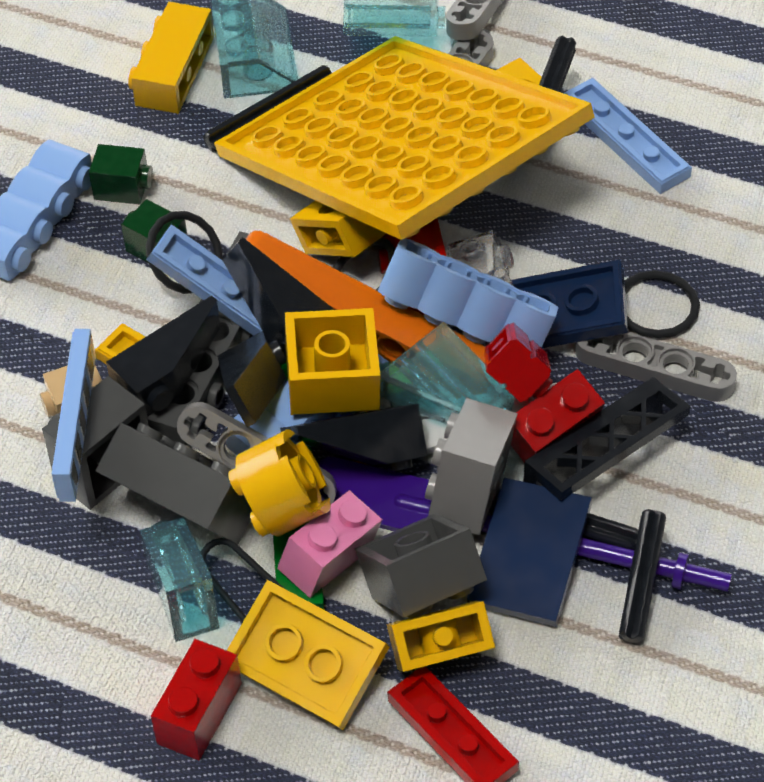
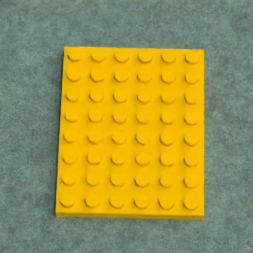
M394 36L219 139L214 144L220 157L403 240L416 235L420 228L434 219L449 214L453 207L467 198L482 193L486 186L500 177L513 173L519 165L533 156L543 154L548 150L549 146L563 137L576 133L582 125L595 117L590 102Z

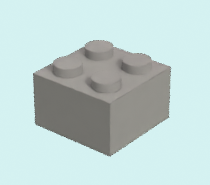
M466 398L459 414L451 413L444 433V438L447 440H438L432 458V465L438 467L437 474L432 473L425 492V499L431 500L428 516L435 513L470 528L471 533L480 535L503 480L518 413Z

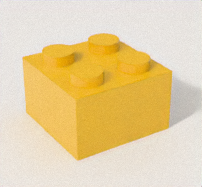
M373 308L285 312L286 356L291 415L380 410V367Z

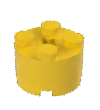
M289 429L239 453L235 460L236 468L228 472L230 483L239 496H245L252 510L250 512L251 522L255 530L262 537L270 533L279 537L328 513L331 508L330 498L324 501L321 498L319 490L327 485L317 461L303 441L294 444L289 439L295 434Z

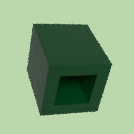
M98 144L89 170L94 200L141 204L144 190L150 189L153 181V167L147 165L145 148Z
M146 199L135 211L128 213L121 224L126 252L148 263L146 260V242L149 230L158 218L171 211ZM185 219L173 220L165 224L157 234L155 246L171 224L187 235Z

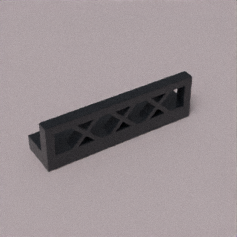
M652 377L525 460L523 482L544 486L562 501L689 416L691 406L656 378ZM663 404L671 409L666 414H662Z

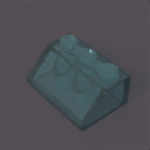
M210 0L224 99L275 93L298 79L286 8L274 0Z

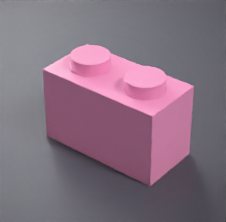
M349 490L331 504L328 513L309 521L289 537L277 569L311 598L358 560L355 548L374 540L383 519Z

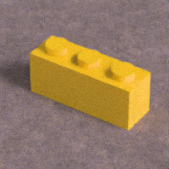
M168 1L162 16L158 15L155 19L153 34L150 40L145 41L142 46L141 59L137 67L133 66L129 73L128 86L129 89L133 90L135 106L179 114L214 39L211 9Z

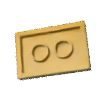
M267 580L227 651L238 655L239 668L242 675L344 730L390 646Z

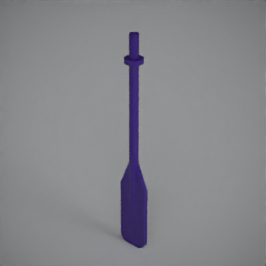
M326 457L318 462L319 467L329 472L336 482L337 492L334 502L350 490L383 519L379 528L396 531L429 515L431 500L425 499L429 479L395 471L387 472V469L337 457ZM324 488L320 489L321 496L326 498L327 495L323 492ZM487 516L481 532L487 533L492 516ZM582 538L578 555L631 568L634 550ZM680 552L677 561L659 556L656 575L673 578L672 588L681 590L685 581L729 592L732 574L689 564L690 554Z

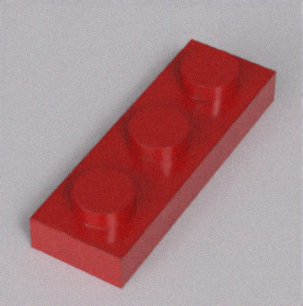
M426 666L420 667L387 692L388 702L465 782H505L519 771V761Z

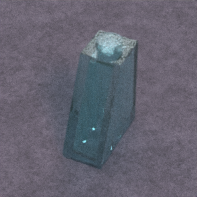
M344 0L343 35L437 37L438 29H445L446 6H438L439 0Z
M442 322L380 372V396L399 405L418 403L420 414L446 425L452 412L460 413L466 398L512 411L515 397L506 390L505 384L500 385L486 372L485 363L445 322Z
M184 517L172 521H161L149 528L140 530L144 555L175 642L219 629L212 577Z

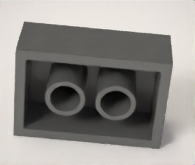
M120 423L95 470L226 539L232 540L237 545L251 521L250 512L252 510L245 496H239L230 483L228 472L232 470L231 468L215 460L212 461L194 449L178 441L175 442L142 423H139L136 430Z

